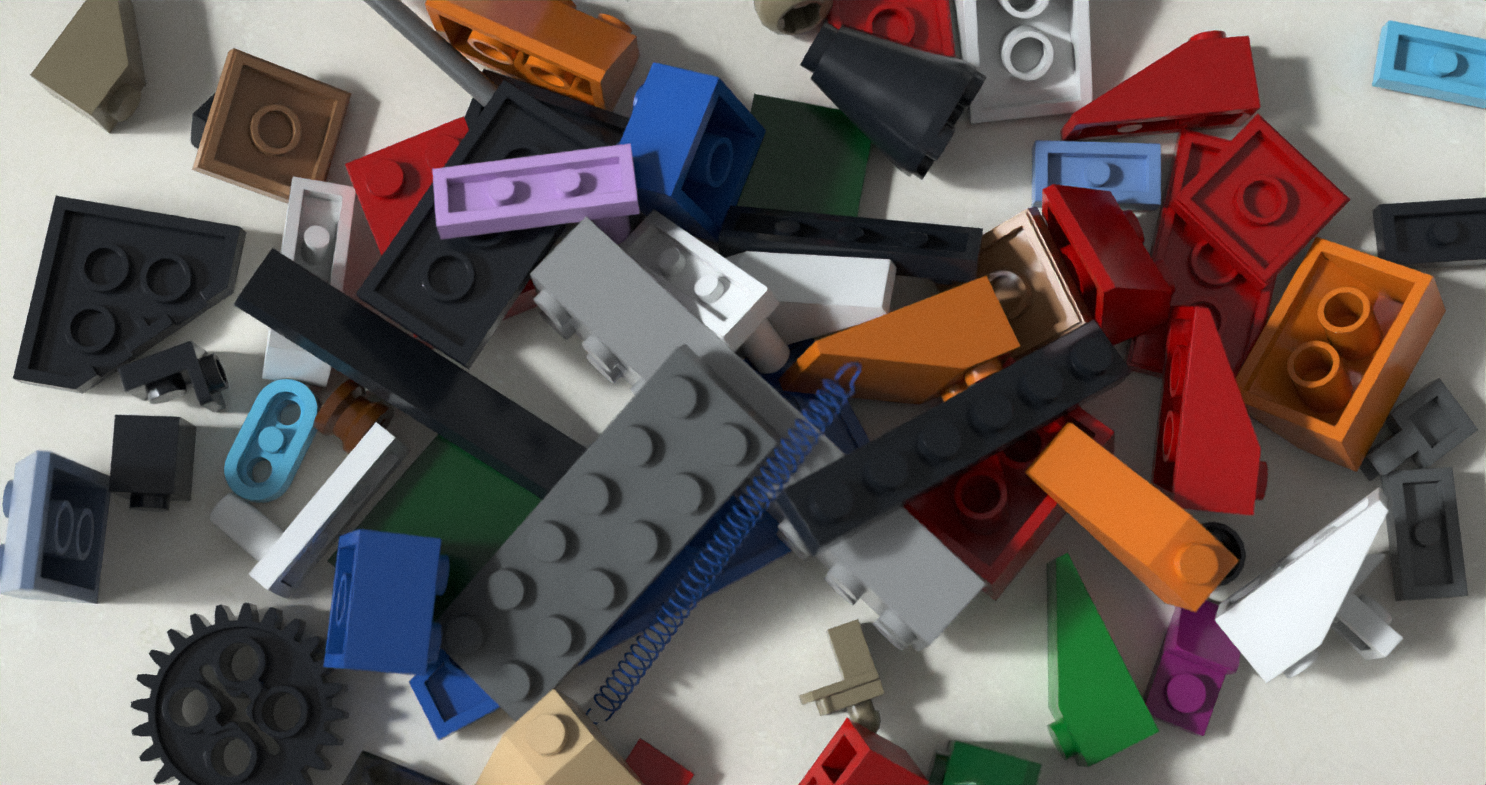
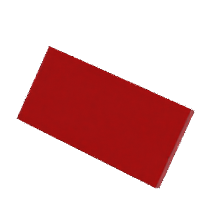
M1182 128L1177 135L1149 255L1153 261L1161 259L1172 275L1175 293L1171 296L1170 306H1196L1210 309L1232 372L1236 378L1266 326L1277 276L1259 292L1168 206L1171 200L1231 141ZM1169 317L1167 322L1129 339L1124 361L1131 371L1162 379Z

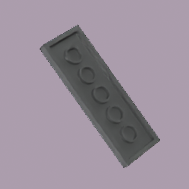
M686 344L677 347L435 621L441 624L440 647L517 722L552 689L558 687L774 451V448L779 446L783 437Z

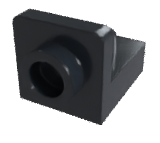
M192 341L117 368L125 392L143 401L149 399L151 404L164 403L183 396L188 392L186 385L192 383L201 406L213 413L226 408L221 391L228 389L229 383L220 359L216 353L208 355L206 350Z

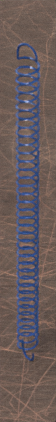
M860 363L847 364L838 372L835 378L838 379L840 374L852 365L858 366V371L850 382L851 393L845 394L835 382L824 380V385L830 392L844 397V402L838 404L828 392L817 390V395L823 402L837 407L836 413L831 414L827 407L817 400H809L810 406L816 412L830 418L829 422L824 424L821 418L813 411L808 409L802 410L804 417L808 421L822 426V432L817 434L808 422L802 419L795 420L797 427L801 431L815 436V441L810 443L800 431L793 428L788 429L790 437L796 442L808 446V451L803 453L800 447L788 438L781 439L782 445L788 451L801 455V460L796 462L786 450L774 448L776 456L785 463L794 465V470L789 472L780 460L774 457L767 458L768 464L774 470L787 474V479L782 481L780 476L771 468L760 467V471L765 478L754 476L753 480L758 487L754 485L747 486V491L751 496L746 494L740 495V500L744 505L733 504V509L737 514H726L730 523H720V528L723 532H713L715 540H707L706 543L709 549H701L700 554L702 558H694L693 560L696 567H687L689 576H681L682 584L674 585L676 593H669V601L661 603L663 610L655 611L657 619L651 618L649 620L650 627L643 628L644 636L639 635L636 637L638 644L630 645L631 652L624 654L625 661H619V669L612 670L613 677L606 678L607 685H602L600 687L601 693L594 695L595 703L600 708L612 711L604 721H608L615 711L621 708L622 703L627 700L628 694L633 692L634 686H637L640 678L645 676L646 670L652 667V661L658 658L659 653L664 650L665 644L671 641V636L677 633V627L683 625L684 619L690 615V610L696 607V601L702 599L703 593L709 590V584L713 583L716 580V575L722 572V566H726L729 563V557L735 555L736 548L742 545V539H746L749 536V530L755 528L756 521L760 520L763 516L762 512L769 509V502H773L776 499V493H780L783 489V484L790 481V474H794L797 471V465L804 462V455L811 453V446L818 443V436L825 434V426L832 424V417L837 416L840 412L839 407L847 404L846 397L854 395L853 381L861 371ZM827 383L835 386L841 393L833 390ZM820 393L828 396L834 403L826 400ZM812 402L820 405L827 413L819 410ZM805 412L812 414L820 423L812 420ZM798 422H801L808 426L812 430V432H809L806 429H804L801 425H799ZM791 431L799 434L806 442L796 438ZM784 441L794 445L799 452L789 448ZM777 450L785 453L792 462L778 454ZM770 460H774L777 463H779L785 469V471L775 467ZM763 469L773 473L779 481L769 477ZM756 479L763 480L772 490L760 485ZM768 480L780 484V488L775 491L773 485ZM750 488L760 492L765 500L754 495ZM762 490L773 493V498L768 500ZM743 497H746L753 501L758 507V509L747 504L743 500ZM756 500L766 502V507L764 509H761L759 503ZM736 506L746 510L752 518L741 514ZM749 509L760 512V515L755 518ZM732 515L738 518L745 527L734 523L729 516ZM742 518L753 521V525L748 527ZM723 524L730 526L738 536L727 532L723 528ZM736 528L746 530V534L741 536ZM719 533L726 537L732 546L719 540L716 534ZM730 537L740 539L739 544L735 545ZM712 542L718 545L726 555L715 551L709 543ZM723 546L733 548L732 553L728 555ZM706 551L713 555L719 564L707 559L703 552ZM718 556L726 557V561L721 563ZM696 561L704 562L712 572L702 569ZM711 564L720 566L719 570L715 572ZM690 569L698 571L706 581L694 577ZM705 574L713 575V579L709 581ZM683 578H688L692 580L698 586L699 590L693 589L690 586H688L684 582ZM699 583L707 584L706 588L702 590ZM680 586L686 589L693 599L683 596L677 590V587ZM693 592L700 593V596L696 599ZM671 595L680 598L685 603L687 608L681 607L674 603V601L671 599ZM687 601L694 602L693 606L689 607ZM664 604L673 606L680 616L668 612ZM681 610H688L687 614L683 616ZM661 612L667 615L674 625L661 620L658 613ZM674 618L681 619V622L677 625ZM652 621H656L663 625V627L667 630L668 634L662 633L655 629V627L652 625ZM668 627H673L675 629L672 633H670ZM649 629L656 633L662 642L651 639L645 630ZM661 635L668 636V640L664 642ZM644 638L648 640L656 651L644 647L639 639ZM656 644L662 645L660 650H658ZM637 646L644 650L649 659L637 655L633 647ZM650 653H656V655H655V657H654L653 659H652ZM627 655L636 657L642 663L643 668L633 665L627 659ZM643 661H647V662H650V663H649V665L646 667ZM625 663L631 666L637 676L625 672L621 668V664ZM638 670H643V673L640 675ZM619 671L626 675L631 684L620 681L615 676V672ZM631 678H637V681L633 683ZM609 680L617 681L624 688L625 693L612 688L608 683ZM625 686L631 687V689L627 692ZM603 688L612 690L617 695L619 701L607 697L602 691ZM620 695H625L624 699L621 700ZM597 696L607 699L613 709L602 706L597 701ZM614 703H619L617 708H615ZM589 708L585 714L588 716L592 709Z

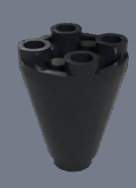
M828 22L824 23L800 66L813 73L810 80L899 171L909 177L913 174L921 180L925 177L934 161H937L957 129L954 127L963 111L968 109L987 77L976 70L977 67L965 60L845 24L838 29Z

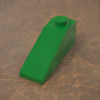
M1066 553L1046 564L1048 708L1055 720L1048 724L1047 728L1057 750L1065 761L1074 757L1078 766L1090 767L1160 731L1069 554Z

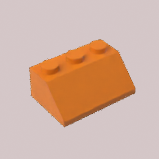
M427 0L425 3L436 32L464 57L516 80L613 112L640 57L637 36L631 34L632 29L626 23L607 14H599L597 18H594L576 10V4L572 0Z
M1315 237L1235 378L1248 415L1297 448L1357 472L1446 312L1434 276Z

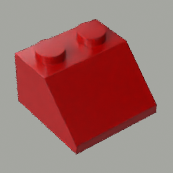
M1058 184L1042 189V218L1093 319L1112 345L1119 344L1167 322L1171 296L1175 293V284L1166 264L1161 259L1153 261L1144 247V233L1135 214L1130 209L1122 211L1111 191Z

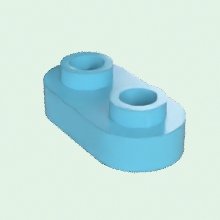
M280 379L265 386L258 394L227 455L224 465L227 484L238 496L255 503H267L281 497L290 487L318 431L313 427L317 413L322 407L317 395L306 385L293 379ZM290 404H298L301 409L300 418L294 424L284 425L281 421L283 409ZM261 461H269L272 466L271 476L264 482H255L252 475L253 468Z

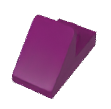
M1206 600L1196 612L1175 607L1143 696V700L1153 719L1196 736H1204L1225 675L1236 674L1240 661V650L1215 621L1219 605Z

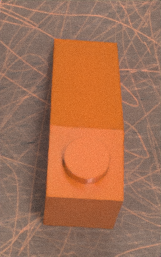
M1072 423L1065 424L1025 471L1037 485L1166 604L1196 612L1239 561L1189 513Z

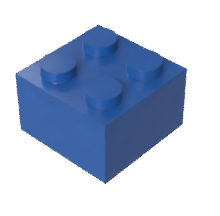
M653 62L645 83L639 87L635 94L633 112L621 141L616 145L631 143L639 210L646 217L653 210H656L690 235L719 243L718 236L730 205L736 206L766 130L720 77Z
M362 529L339 536L324 667L426 676L427 662L436 663L441 645V624L439 622H432L435 595L444 594L449 574L448 555L440 554V538Z

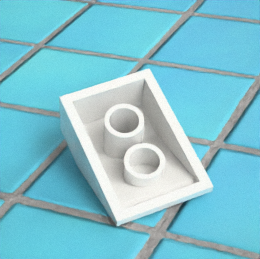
M954 0L961 59L977 67L976 70L987 76L976 97L968 107V117L971 124L1074 113L1093 101L1089 0Z

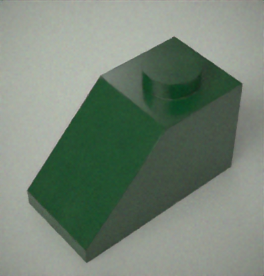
M949 740L946 752L935 750L926 778L929 781L928 785H1037L1042 764L960 741Z

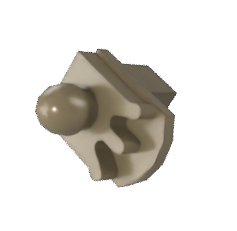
M856 619L826 631L842 681L799 696L802 705L815 701L820 716L847 707L851 720L877 733L880 728L881 718L879 710L875 711L871 698L883 695L885 692L860 622Z

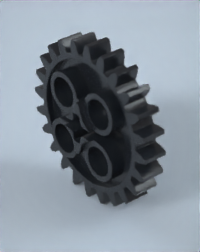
M243 603L238 620H235L229 606L217 605L214 625H211L203 615L196 613L190 615L193 634L190 636L180 630L170 629L167 634L175 649L171 653L152 649L149 652L152 660L160 667L157 675L138 674L136 678L142 685L151 689L150 698L131 702V708L148 713V722L132 729V735L151 737L153 745L139 756L140 761L161 760L164 764L153 780L155 784H166L177 779L180 781L178 785H313L312 779L307 772L310 767L323 771L330 770L332 767L328 758L321 753L323 746L343 745L344 743L343 738L329 730L331 722L349 718V712L332 707V698L348 691V685L329 683L327 676L336 668L324 667V659L318 660L316 657L326 640L321 636H314L302 642L301 637L305 631L306 622L297 618L288 623L284 629H281L283 610L270 607L262 621L259 622L257 606L251 603ZM249 645L258 655L259 664L254 675L248 680L241 682L235 677L231 663L235 653L242 647ZM210 665L213 668L216 677L229 695L234 698L251 699L252 702L245 709L246 714L254 724H257L263 732L276 741L280 747L277 755L274 756L268 751L265 742L252 724L232 721L230 719L237 709L220 689L205 678L202 673L204 666ZM198 689L204 694L208 709L204 719L197 725L192 726L185 720L182 714V705L186 696ZM286 694H292L300 703L301 715L293 728L284 731L277 726L273 710L279 698ZM236 738L245 742L250 750L249 765L239 775L232 774L226 768L223 757L225 748Z

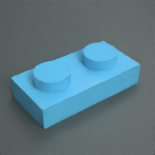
M1388 20L1381 28L1372 86L1486 109V39Z

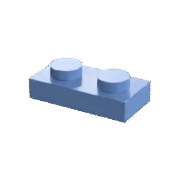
M1035 140L1032 146V207L1042 208V189L1058 184L1111 191L1122 210L1156 211L1161 205V144Z

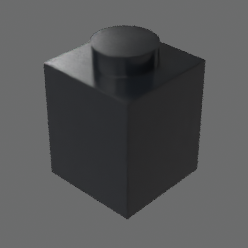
M115 414L109 492L125 499H130L129 509L139 511L166 512L169 511L170 501H191L196 426L177 416Z

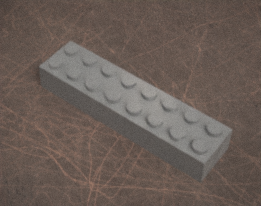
M587 217L530 273L538 295L533 300L542 309L539 313L541 317L564 339L568 340L574 333L584 341L582 346L589 353L586 358L612 383L623 377L632 386L630 388L631 392L636 395L674 350L686 344L783 438H788L795 442L803 453L808 451V446L793 440L788 433V429L793 428L800 431L810 443L815 441V436L801 431L797 427L795 420L802 419L808 422L817 434L820 433L813 424ZM798 422L799 425H801L804 429H806L809 432H812V430L808 426L801 422ZM791 431L796 438L806 442L799 434ZM825 435L818 436V443L811 446V453L804 455V462L797 465V471L794 474H790V481L783 484V489L845 456V454ZM784 441L789 448L799 452L794 445ZM782 443L777 447L790 453L796 462L801 460V455L791 453ZM777 450L778 454L792 462L785 453ZM774 451L768 456L780 460ZM767 459L733 495L742 505L744 504L740 500V495L746 494L751 496L747 491V486L754 485L758 487L753 480L754 476L765 478L760 471V467L765 466L774 470L768 464ZM770 460L775 467L785 471V469L779 463H777L774 460ZM780 460L789 472L794 470V465ZM763 469L769 477L779 481L773 473ZM774 470L782 481L787 479V474ZM756 479L760 485L772 490L763 480ZM768 480L773 485L775 491L780 488V484ZM750 488L754 495L765 500L760 492ZM762 490L768 500L773 498V493ZM743 497V500L747 504L758 509V507L753 501L746 497ZM756 500L761 509L766 507V502ZM775 500L769 502L770 506L767 512L780 523L777 526L779 531L776 535L797 556L806 560L810 552ZM903 507L815 556L829 569L828 575L824 578L825 581L851 605H854L861 598L879 615L878 619L873 623L875 628L901 651L910 645L918 652L930 646L986 585L985 582ZM749 509L756 516L760 513Z

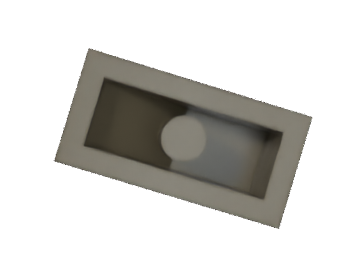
M86 0L30 74L48 93L108 133L112 132L118 122H124L132 116L141 101V91L146 85L134 6L131 0Z

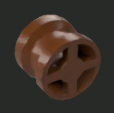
M347 379L325 401L317 413L313 427L325 436L335 435L342 441L343 450L350 454L376 422L386 430L394 416L395 410L384 401L374 402L366 396L363 386L352 379Z

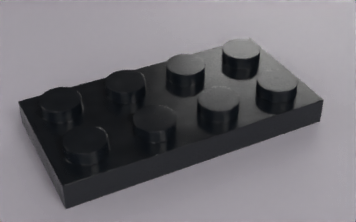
M503 80L444 167L607 147L608 145ZM432 183L356 292V295L375 310L465 368L470 369L531 279L530 273L544 260L568 223L441 240L436 227L434 185Z

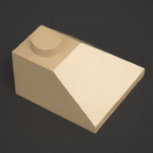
M552 689L503 733L475 785L645 784L585 714L577 702L556 689Z

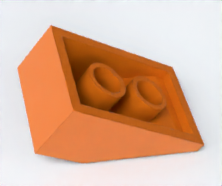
M986 275L815 341L778 380L783 391L817 394V390H824L832 396H838L830 392L824 385V380H831L840 386L845 394L851 393L850 382L857 373L858 366L852 365L840 374L838 379L835 378L844 366L857 362L861 364V371L853 381L854 395L849 398L920 405L940 396L943 401H946L1003 369L1001 361L1017 350L1020 344ZM827 383L833 390L841 393L835 386Z

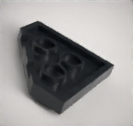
M55 196L13 379L23 384L85 393L118 371V367L130 363L234 292L246 232L240 226Z

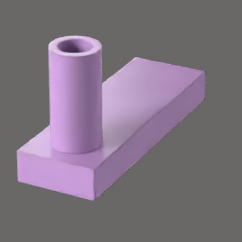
M631 143L432 169L436 227L441 240L581 222L587 217L618 245L624 242L630 234L631 228L628 215L640 214Z

